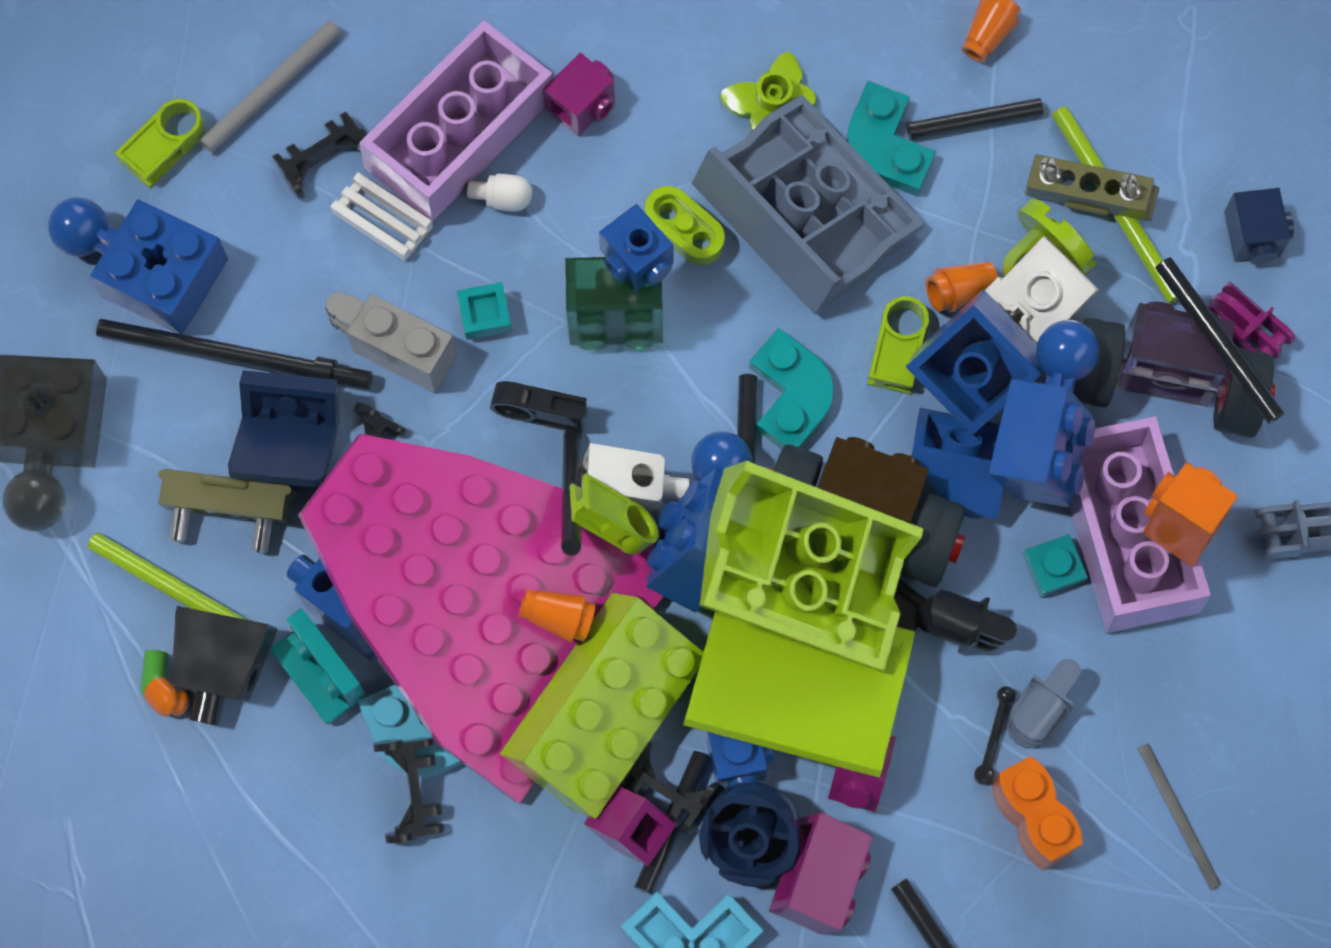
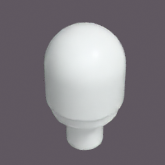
M497 173L496 176L490 175L487 182L470 180L467 187L468 199L486 200L487 207L498 211H521L530 204L533 195L532 187L524 177L511 174Z

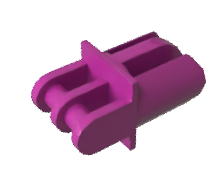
M1231 281L1207 305L1236 347L1256 351L1247 343L1251 340L1260 348L1259 352L1268 353L1273 358H1278L1282 354L1281 347L1284 344L1290 345L1295 341L1294 333L1272 314L1274 311L1273 307L1267 312L1264 311ZM1264 326L1273 336L1269 337L1261 328Z

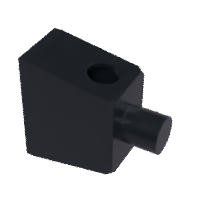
M177 606L175 613L172 686L196 691L189 720L219 726L225 697L249 701L275 639L276 627L266 623Z

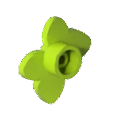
M786 51L777 57L769 72L764 73L757 83L741 82L730 85L722 90L720 101L736 116L741 118L750 117V129L752 132L765 116L800 95H803L814 107L816 95L809 87L800 84L802 82L801 68L795 56L791 52Z

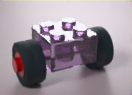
M1165 302L1139 303L1126 331L1125 326L1120 323L1105 322L1096 318L1085 319L1083 324L1092 330L1098 340L1099 359L1095 368L1088 376L1075 382L1073 394L1082 404L1088 403L1101 408L1108 407L1115 389L1207 407L1215 395L1213 415L1215 430L1248 438L1257 435L1264 420L1263 416L1187 312L1175 310L1172 305ZM1212 312L1232 340L1235 322L1223 320L1219 314ZM1237 347L1272 396L1275 397L1276 385L1272 384L1274 374L1273 356L1268 353Z

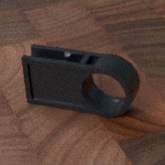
M510 381L496 383L490 403V409L505 418L564 431L573 428L579 430L581 434L583 433L584 417H587L588 413L587 398Z

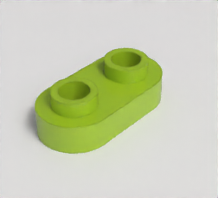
M662 186L653 190L648 195L645 201V213L674 245V250L685 260L695 265H707L713 263L721 256L725 240L722 226L685 192L677 187ZM664 210H671L676 216L672 219H664L660 216V213ZM698 239H704L709 242V246L699 249L693 243Z

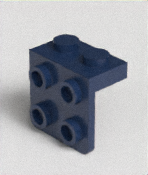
M243 370L239 382L242 419L228 462L229 476L241 480L319 487L325 480L340 423L338 380Z

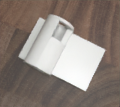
M1043 236L1005 277H998L985 291L1037 344L1039 337L1047 327L1058 321L1070 320L1099 289L1046 236Z

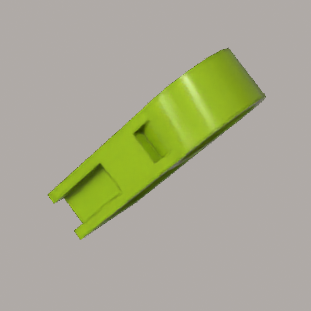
M177 98L169 100L115 152V155L120 158L119 163L148 188H151L204 136L205 124L200 110L193 102L187 99ZM190 113L196 117L194 127L186 134L178 136L165 132L167 121L175 114Z
M901 296L893 299L886 305L882 315L880 332L867 385L911 395L915 376L906 368V365L915 351L923 344L929 324V313L926 306L920 300L909 296ZM908 309L920 317L922 327L914 334L901 335L889 326L887 318L896 310Z
M588 473L583 475L582 488L574 483L570 485L573 522L632 556L640 554L658 540L659 532L655 520L647 509L639 503L634 502Z

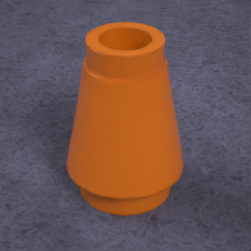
M980 0L965 43L961 48L963 53L977 62L984 63L987 57L992 54L1019 24L1017 17L1021 12L1020 7L1013 0Z
M990 261L937 268L933 275L926 278V293L936 311L946 310L952 313L966 305L980 291L986 290L998 278V274Z
M526 589L518 617L526 619L528 622L569 643L573 639L584 642L593 620L595 603L585 601V595Z

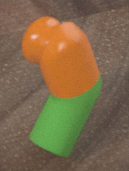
M146 650L141 678V695L157 714L166 717L170 714L181 716L188 708L189 696L184 690H175L174 686L166 679L169 653L160 650Z

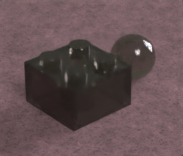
M0 355V462L24 464L23 472L13 477L5 487L2 504L7 518L20 529L32 532L42 531L53 526L61 518L66 505V497L62 485L52 476L54 466L96 467L107 378L95 359Z

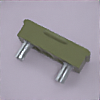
M1035 154L1025 195L1063 203L1068 208L1095 214L1108 215L1111 213L1151 221L1160 187L1155 185L1154 178ZM1065 181H1074L1071 185H1063ZM1088 183L1100 185L1094 192L1083 191L1084 186ZM1114 189L1120 191L1115 195L1108 194L1111 190Z
M164 469L158 473L159 478L162 479L158 504L165 509L173 510L169 539L173 542L178 541L182 543L186 541L190 512L256 520L252 550L257 553H267L269 551L273 523L288 525L291 502L297 498V493L287 484L241 480L226 476Z

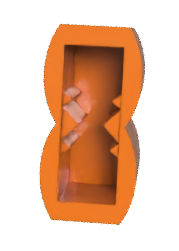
M1029 756L998 774L992 784L995 802L1004 817L1018 827L1021 847L1030 861L1041 870H1045L1074 854L1082 845V834L1079 824L1070 810L1056 800L1054 783L1044 766Z

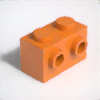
M1186 462L1177 476L1167 472L1151 496L1153 498L1143 513L1150 518L1143 535L1193 567L1220 529L1238 495L1223 486L1218 476L1210 470L1202 467L1196 468Z

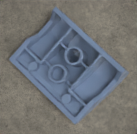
M803 95L765 116L744 140L721 153L715 146L709 149L692 181L693 186L814 315L849 292L925 225V222Z

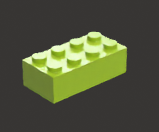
M612 593L592 621L585 641L579 640L504 746L500 755L570 810L596 819L698 671L704 652L638 597Z

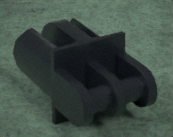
M939 590L921 603L916 611V623L922 631L959 645L957 653L960 654L973 646L985 651L995 650L997 647L1012 640L1017 633L1016 624L1012 619L987 610L990 601L988 597L979 602L950 591Z

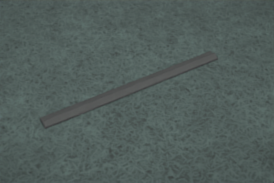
M1149 744L1138 748L1210 889L1212 890L1220 886L1221 883Z

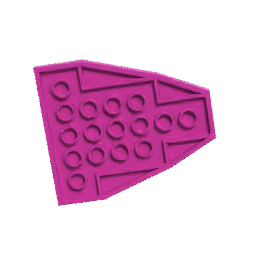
M360 434L355 438L298 516L348 616L437 745L514 802L520 803L535 781L501 756L500 752L579 641L573 639L569 643L528 622L526 619L518 617L526 589L585 595V601L595 603L593 620L612 593L638 597L654 610L663 596L647 588L646 583L651 567L647 566V559L656 542L640 554L632 556L581 526V551L576 555H566L561 549L563 488L469 455Z

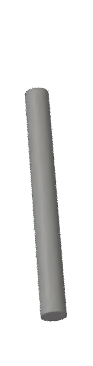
M327 21L199 140L200 144L210 154L216 151L341 34L340 29L332 21Z

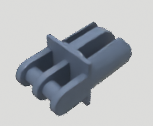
M1295 500L1292 504L1266 506L1255 510L1256 518L1262 520L1263 529L1259 530V536L1266 541L1267 549L1263 550V557L1265 559L1292 557L1294 560L1301 553L1331 550V502L1300 505L1299 500ZM1276 517H1285L1286 525L1278 526ZM1280 537H1288L1290 545L1281 546Z
M1072 659L1061 660L1045 682L1036 675L1032 677L1009 713L1007 729L1010 738L1017 745L1024 748H1033L1048 741L1075 706V703L1066 696L1081 674L1080 666L1076 661Z

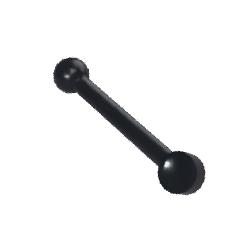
M1003 686L997 691L999 705L982 765L978 766L974 772V779L980 785H988L994 778V771L991 768L1008 706L1016 699L1015 691L1009 686Z

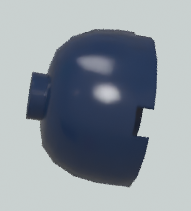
M759 782L737 783L721 791L706 809L698 836L701 853L705 860L708 861V858H710L712 863L719 868L718 874L724 879L743 886H765L774 882L776 876L783 874L786 870L788 872L794 865L802 839L799 814L788 797L775 787Z

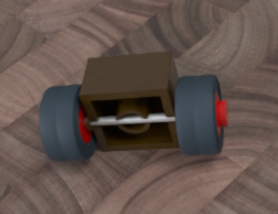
M836 437L817 488L913 524L911 522L919 503L929 468L920 466L921 462L907 454L894 453L891 456L874 450V445L864 439L848 437L845 440ZM786 444L777 459L774 469L769 467L767 469L816 487L823 464V457L817 453L805 451L800 447ZM928 494L916 526L923 528L922 537L904 559L901 569L902 576L920 581L932 587H938L948 561L957 563L966 536L958 534L966 512L964 505L946 500L934 494Z

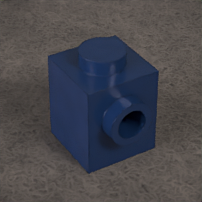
M1280 187L1233 193L1224 210L1234 262L1250 260V263L1255 265L1270 263L1281 256L1288 242L1294 236L1293 217L1290 212H1285Z

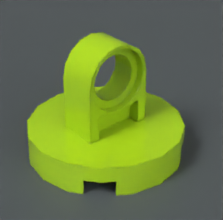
M1031 198L1017 211V217L1027 231V234L1006 255L1003 262L1004 276L1015 267L1043 236H1046L1085 276L1097 263L1091 260L1095 256L1093 251L1065 219L1059 223L1055 219L1046 216L1052 208L1044 202Z

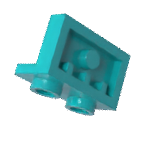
M301 607L286 619L293 632L272 646L271 652L324 723L331 724L357 705L358 700L367 696L358 680Z

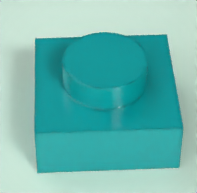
M503 282L457 290L466 340L512 331Z
M1070 534L1025 549L1022 554L1040 598L1085 583L1088 578Z

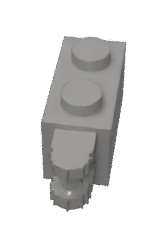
M335 291L334 294L328 298L326 297L325 310L328 316H330L329 321L332 327H335L336 330L340 329L341 333L348 336L355 354L434 394L436 393L458 355L452 334L371 293L366 302L352 295L347 296L346 292L341 293V291Z

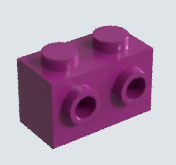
M819 812L800 818L802 839L794 865L788 872L786 870L781 874L768 911L821 935L841 931L842 927H845L850 921L855 909V900L852 897L857 882L865 875L870 865L871 854L868 850L873 836Z

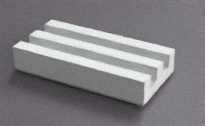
M359 172L353 177V184L350 188L346 186L341 192L342 198L339 201L335 200L330 206L334 215L405 262L433 227L432 220ZM364 192L365 194H367L368 196H370L386 208L390 209L391 211H393L394 213H396L397 215H399L400 217H402L418 229L414 231L413 229H411L410 227H408L407 225H405L404 223H402L401 221H399L398 219H396L395 217H393L392 215H390L389 213H387L386 211H384L383 209H381L380 207H378L377 205H375L374 203L360 195V193ZM352 203L406 238L408 240L407 243L403 245L349 209Z

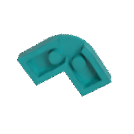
M867 81L849 122L847 142L890 187L918 197L935 158L936 151L895 135L908 107L910 96Z
M778 327L749 361V368L782 393L756 424V431L781 450L786 444L802 448L829 414L833 398V383L825 364L815 354Z

